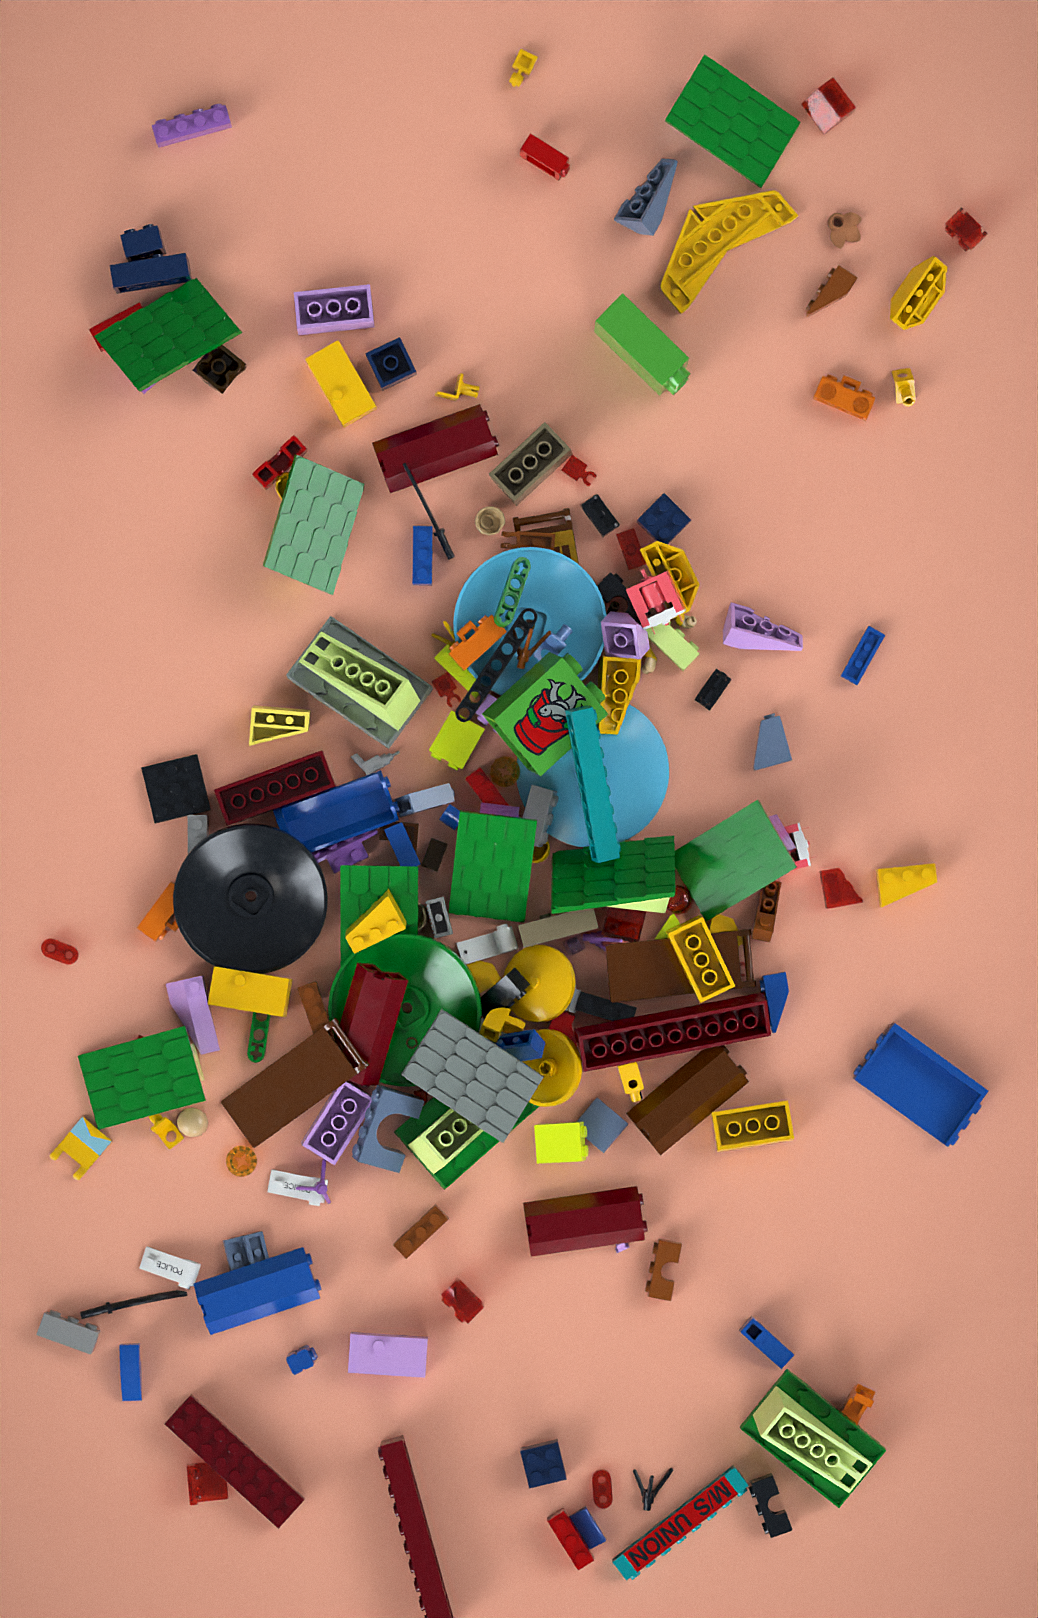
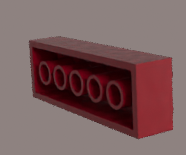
M321 750L214 789L226 825L229 827L334 788L336 784L324 751Z

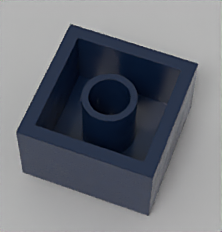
M148 224L143 226L141 230L129 229L120 235L128 262L152 258V255L166 254L161 231L158 226Z
M400 337L365 353L382 391L417 375Z
M665 493L637 520V523L655 541L669 544L691 522V519Z
M558 1439L520 1448L529 1489L567 1480Z

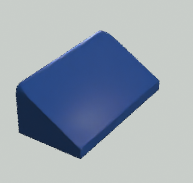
M586 1506L569 1516L589 1549L606 1541L605 1536Z

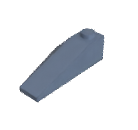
M661 159L647 175L648 180L641 187L638 185L635 189V195L630 200L626 199L614 220L638 234L654 236L664 215L678 163L677 160Z

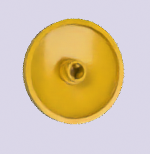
M545 945L526 947L512 957L505 969L504 976L513 968H516L530 985L525 989L527 993L521 999H514L516 1003L510 1009L520 1018L532 1022L550 1021L562 1014L569 1006L575 991V974L568 958L559 950Z
M551 1029L536 1030L545 1041L542 1058L522 1062L543 1075L544 1078L529 1102L541 1107L557 1106L566 1102L579 1086L582 1075L581 1057L575 1044L565 1034Z

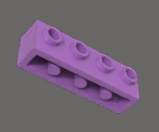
M215 104L208 110L197 109L192 111L190 115L179 114L174 116L172 120H158L152 125L156 143L160 148L232 128L226 105Z

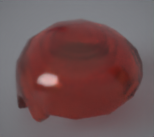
M675 885V896L669 898L667 910L676 915L685 914L692 908L694 900L686 887Z

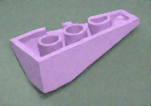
M730 603L723 628L724 645L739 649L802 651L803 636L784 625L777 626L769 621L770 618L766 616L762 618L754 614L755 610L749 607Z
M204 976L167 983L166 988L170 1004L182 1024L186 1026V1030L200 1054L219 1051L220 1048L210 1005H208L209 998Z

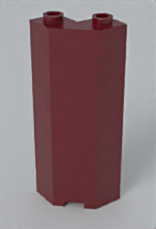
M478 404L372 442L389 492L393 493L413 486L403 463L407 464L418 484L498 455L496 447L499 446L496 435L492 436L487 422L490 419L487 410L483 411L481 405Z
M357 963L339 1026L362 1058L370 1064L348 1080L363 1087L377 1086L379 1084L408 984V980L399 972H383L371 963ZM336 1035L335 1042L354 1068L358 1067L359 1065Z
M634 1186L524 1202L531 1257L645 1240L644 1232H648L646 1220L643 1221L641 1205H644L643 1194H639L638 1187Z

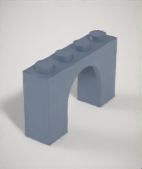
M377 1085L371 1095L370 1107L365 1112L364 1124L359 1129V1138L357 1144L353 1147L352 1157L360 1163L400 1173L406 1155L398 1149L379 1144L377 1140L378 1126L385 1117L391 1114H402L419 1119L425 1101L417 1095Z

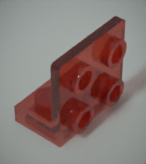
M206 1462L187 1464L190 1505H198V1502L228 1499L227 1481Z

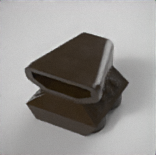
M221 345L205 354L192 371L214 390L223 394L236 376L245 371L247 367L240 358Z

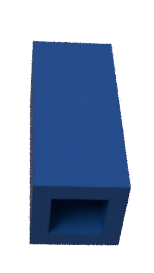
M402 822L384 830L400 866L421 865Z

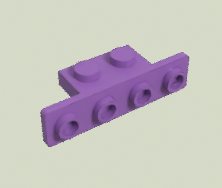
M374 829L311 853L318 863L327 859L335 874L340 871V865H353L368 858L369 856L362 841L377 835L378 831Z

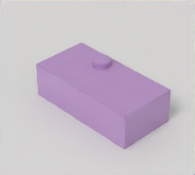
M370 284L294 292L298 335L375 328Z
M348 1081L332 1092L301 1141L302 1146L335 1165L364 1120L365 1112L370 1107L372 1101L371 1095Z
M351 1332L348 1373L425 1378L428 1337Z

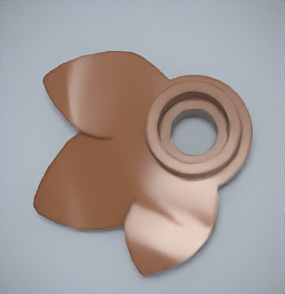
M853 212L844 215L841 213L832 214L828 219L832 243L841 249L845 241H860L861 235L856 225L861 222L862 218ZM839 220L841 225L835 226L834 221Z

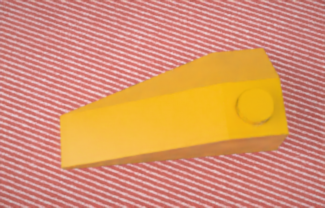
M604 656L599 658L598 688L606 697L600 704L608 713L598 723V729L601 734H618L628 705L633 697V692L640 679L641 659Z

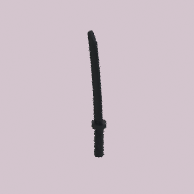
M403 463L436 530L433 532L434 536L438 537L448 560L455 557L444 535L445 529L439 528L406 463Z
M176 1290L112 1304L106 1302V1305L82 1311L80 1315L82 1319L106 1312L110 1314L112 1311L140 1304L185 1297L188 1294L185 1291Z

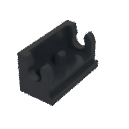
M598 494L581 505L582 510L602 537H605L620 526Z

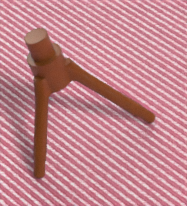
M530 628L524 648L519 647L517 650V660H519L517 668H525L529 657L548 638L551 631H548L528 650L533 629ZM514 629V630H513V636H514L515 638H518V637H517V634H516V631H515V629Z

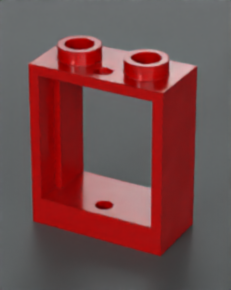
M531 133L520 148V157L558 181L561 176L565 178L570 170L568 156Z

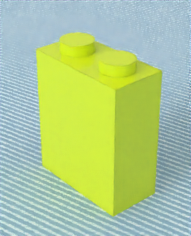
M451 710L429 749L432 752L431 757L438 761L442 759L448 761L447 766L456 771L458 768L463 770L485 729L470 720L467 722L459 721L456 718L455 712Z
M584 1121L534 1125L537 1164L579 1162L586 1160V1157H588V1146L585 1145L587 1127L584 1126Z

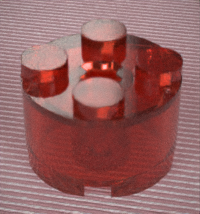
M961 207L945 223L946 227L944 229L951 238L956 236L959 239L958 244L964 251L968 249L972 251L988 234L986 231L982 233V226L967 211L963 214L964 210Z

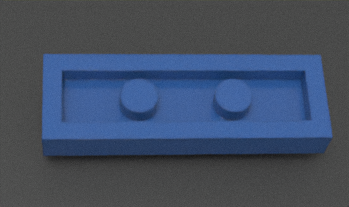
M868 626L840 677L858 685L885 635Z

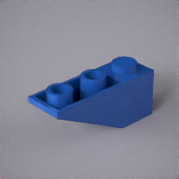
M786 972L762 976L763 980H759L761 992L765 991L772 1033L777 1031L789 993Z
M753 1316L739 1329L750 1342L781 1369L794 1356L787 1347Z

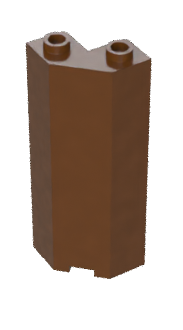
M725 1045L703 1049L626 1113L660 1155L749 1083L745 1077L747 1072L741 1065L736 1066L727 1055L730 1052Z

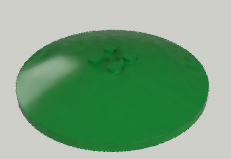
M412 933L394 934L355 954L352 953L340 967L332 983L328 1002L329 1022L337 1018L340 1025L357 963L374 964L383 972H399L408 980L379 1082L403 1087L417 1086L402 1076V1072L441 1008L479 1033L482 1005L475 978L465 962L454 951L432 938ZM403 1003H410L412 1011L405 1012L402 1008Z

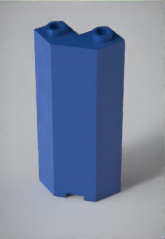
M380 770L274 809L273 811L279 829L294 836L311 852L398 821L397 813L400 812L397 801H392L388 790L391 787L388 776L384 777Z
M304 1247L193 1283L210 1335L320 1299L319 1291L322 1289L319 1280H315L310 1267L313 1261L310 1253L306 1254Z

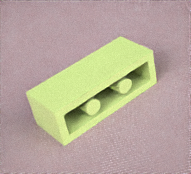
M671 622L667 626L665 624L662 625V623L654 626L653 630L651 627L646 629L648 639L682 671L700 654L697 652L699 648L692 641L688 643L684 639L685 634L678 628L674 630L670 626Z

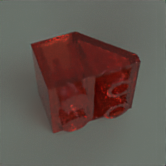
M834 77L820 86L801 103L823 134H826L854 113L856 109Z
M607 907L601 935L628 942L639 941L647 911Z

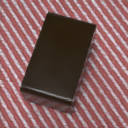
M431 838L421 866L438 872L448 844Z

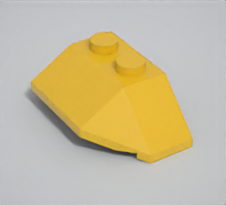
M932 256L910 270L891 298L890 319L902 330L925 322L945 292L947 266L937 257Z
M659 541L641 548L640 551L653 577L667 570L669 571L686 609L680 615L690 611L700 584L685 551ZM665 602L668 609L673 607L672 602Z

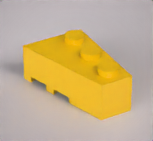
M935 863L876 869L880 908L937 883Z
M389 889L346 930L345 938L354 954L406 929V919Z

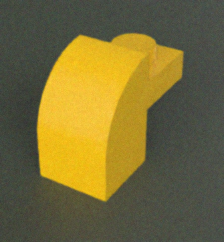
M496 1008L487 1014L479 1034L497 1043L502 1031L507 1034L524 1031L526 1023L518 1018L509 1016L511 1009Z

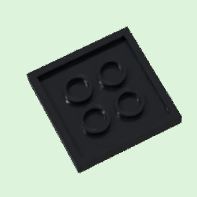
M198 754L141 768L155 824L211 810Z

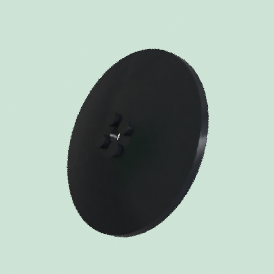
M247 823L225 827L201 840L184 859L178 871L173 892L174 914L180 932L189 946L201 958L216 967L259 974L282 969L292 964L308 951L321 932L328 904L325 877L311 851L289 833L262 824ZM248 891H253L257 896L254 900H249L245 894Z

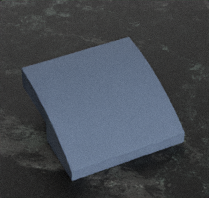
M596 1098L577 1120V1122L584 1121V1126L587 1127V1137L585 1138L603 1153L628 1125L624 1119L599 1098Z
M263 1231L223 1240L230 1271L269 1258Z

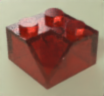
M458 1277L441 1293L443 1297L441 1299L446 1306L454 1308L456 1318L462 1323L464 1321L469 1323L485 1305Z

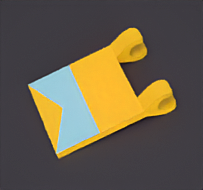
M82 1117L50 1154V1158L55 1161L63 1151L81 1165L73 1175L76 1180H80L112 1141Z

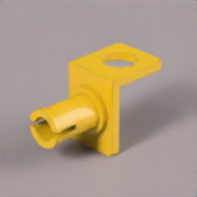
M911 369L893 370L892 376L895 382L897 404L903 403L904 406L910 407L915 403V385ZM899 374H907L906 377H898Z
M460 373L457 377L454 395L437 391L434 396L454 401L459 398L460 394L477 398L479 393L477 391H479L480 387L463 383L464 374Z
M160 1113L148 1116L154 1124L150 1129L161 1138L168 1149H172L184 1139L175 1124L167 1117L163 1118ZM171 1131L175 1132L176 1139L173 1142H168L166 1139L167 1134Z

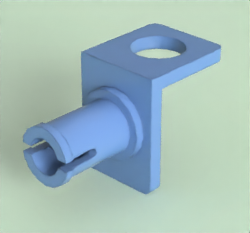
M563 624L556 634H550L533 656L540 661L542 659L541 651L544 649L558 655L567 646L564 642L572 634V629Z

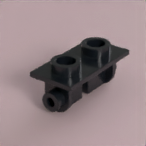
M715 669L694 700L710 711L732 679L724 672Z

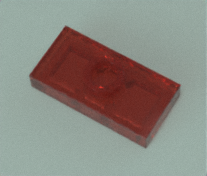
M632 528L616 534L628 571L647 565L640 551L641 546L635 529Z

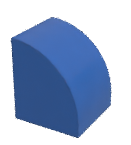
M449 804L439 820L455 831L458 827L460 811Z

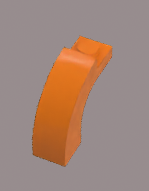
M857 1383L849 1393L840 1411L858 1425L866 1408L872 1407L874 1403L873 1397L876 1392Z

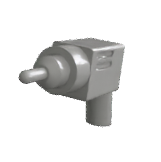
M400 751L393 754L388 753L386 755L384 753L381 756L376 755L367 761H364L357 753L351 756V758L366 775H369L390 764V761Z

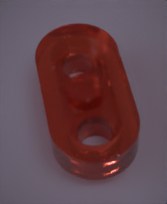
M46 939L41 945V951L44 956L67 965L74 964L79 958V952L74 946L59 940ZM50 944L55 946V950L53 952H50L48 950V946ZM68 951H71L73 954L70 959L66 957Z
M599 1469L592 1476L593 1500L598 1508L605 1509L613 1501L611 1475L607 1470ZM601 1476L604 1477L605 1482L600 1483L598 1481V1478ZM605 1496L607 1500L606 1502H601L599 1498Z

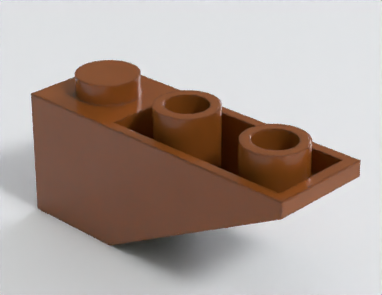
M839 265L836 269L832 268L827 275L828 282L826 285L821 284L816 292L819 295L815 301L811 300L807 305L806 310L808 312L806 316L810 317L846 297L858 277Z
M774 881L760 889L751 939L765 942L771 941L782 882Z

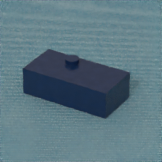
M186 253L169 256L156 254L152 255L150 259L110 265L112 284L117 294L181 284L192 280L189 259Z

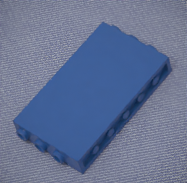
M892 1023L885 1035L881 1033L875 1041L877 1046L874 1050L870 1049L864 1057L866 1059L862 1066L859 1064L853 1072L855 1075L853 1079L945 1146L949 1147L950 1144L953 1146L959 1139L957 1134L961 1129L965 1130L971 1122L969 1120L970 1116L980 1110L982 1106L980 1102L988 1093V1090L899 1025Z

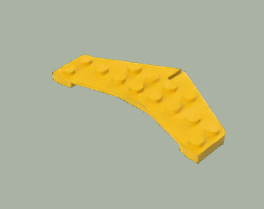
M772 190L694 205L693 208L703 219L702 222L689 209L660 286L662 293L680 314L690 307L727 251L790 224L798 217V214L779 192Z

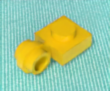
M520 49L512 65V68L518 70V72H513L509 80L512 83L511 86L520 87L524 76L521 74L530 75L537 61V56Z

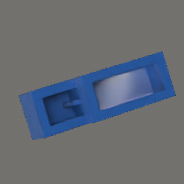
M140 1343L120 1344L122 1401H142Z

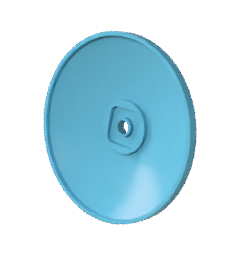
M537 547L511 549L493 556L480 565L464 584L455 605L453 618L455 642H462L456 633L469 621L478 627L479 624L477 622L485 615L487 617L495 615L511 566L517 558H527L530 561L531 569L514 618L507 627H504L507 632L467 668L474 678H478L520 613L524 609L532 608L537 612L538 619L534 625L528 650L548 631L556 634L563 624L569 626L573 632L565 640L564 643L567 646L558 656L563 657L569 653L574 657L583 669L577 675L583 681L598 662L604 648L601 621L607 616L602 595L591 576L569 557L553 550ZM523 563L519 564L520 568L516 574L520 575V572L524 569ZM512 579L511 585L514 588H519L520 582L517 579ZM506 596L505 603L511 606L514 604V599L511 596ZM505 610V612L501 616H499L502 618V622L507 620L505 618L506 612H508L509 610ZM527 611L524 613L523 618L525 621H533L534 614ZM519 627L515 628L517 637L521 638L524 634L523 630ZM471 629L464 637L468 640L475 631ZM527 636L520 645L521 648H524ZM506 643L503 645L502 651L504 654L509 655L512 653L513 647L511 644ZM542 650L541 657L543 658L550 651ZM516 651L491 691L502 696L539 661L532 654L529 657V661L526 662L524 669L517 668L519 660H517L518 654ZM493 660L491 666L494 670L498 671L502 668V663L500 660ZM483 676L481 684L488 687L491 684V678Z
M630 704L618 734H601V739H599L600 747H602L604 752L602 760L603 765L607 769L606 782L611 791L609 799L614 808L612 816L613 821L617 825L616 838L618 842L626 841L635 836L650 823L662 805L669 781L668 755L660 734L652 722ZM572 748L542 776L529 771L517 757L516 780L524 807H526L531 785L557 791L558 803L556 807H553V821L550 826L548 825L546 833L566 844L577 847L589 846Z

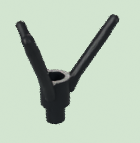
M672 1468L669 1469L655 1490H652L653 1475L650 1476L648 1489H644L637 1471L633 1470L641 1495L643 1496L644 1510H651V1504L654 1503V1498L673 1472Z

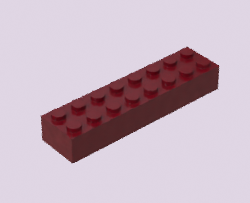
M192 1394L165 1422L164 1425L278 1529L305 1500L296 1489Z

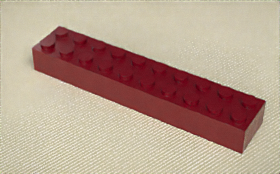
M762 992L574 1028L583 1072L771 1036L767 1000Z
M404 1435L381 1441L380 1447H378V1455L380 1461L384 1460L385 1463L383 1473L385 1479L390 1481L388 1491L390 1498L395 1499L393 1506L395 1516L400 1517L398 1527L401 1536L404 1535L406 1539L403 1545L406 1555L410 1554L411 1559H409L408 1563L411 1574L415 1573L416 1576L414 1578L416 1592L421 1594L419 1596L421 1611L425 1610V1618H454Z

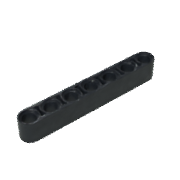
M527 608L520 613L456 709L455 715L459 721L467 722L474 716L528 635L530 628L536 623L538 614L534 609ZM530 611L534 614L532 622L524 620L525 612ZM516 627L521 628L524 632L521 638L513 636V630ZM506 643L511 644L513 647V651L509 655L504 654L502 651V647ZM493 660L501 661L502 668L496 671L492 668L491 663ZM483 676L491 678V684L488 687L481 684ZM472 692L480 694L479 702L474 703L470 700ZM461 708L469 710L470 715L468 718L460 717L459 711Z

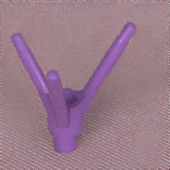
M619 923L596 933H584L583 941H589L590 944H595L606 952L603 941L622 943L623 940L603 937V935L621 927L623 924Z
M322 1159L320 1181L316 1182L314 1186H297L296 1190L316 1191L318 1194H322L326 1202L330 1204V1198L326 1193L325 1159Z

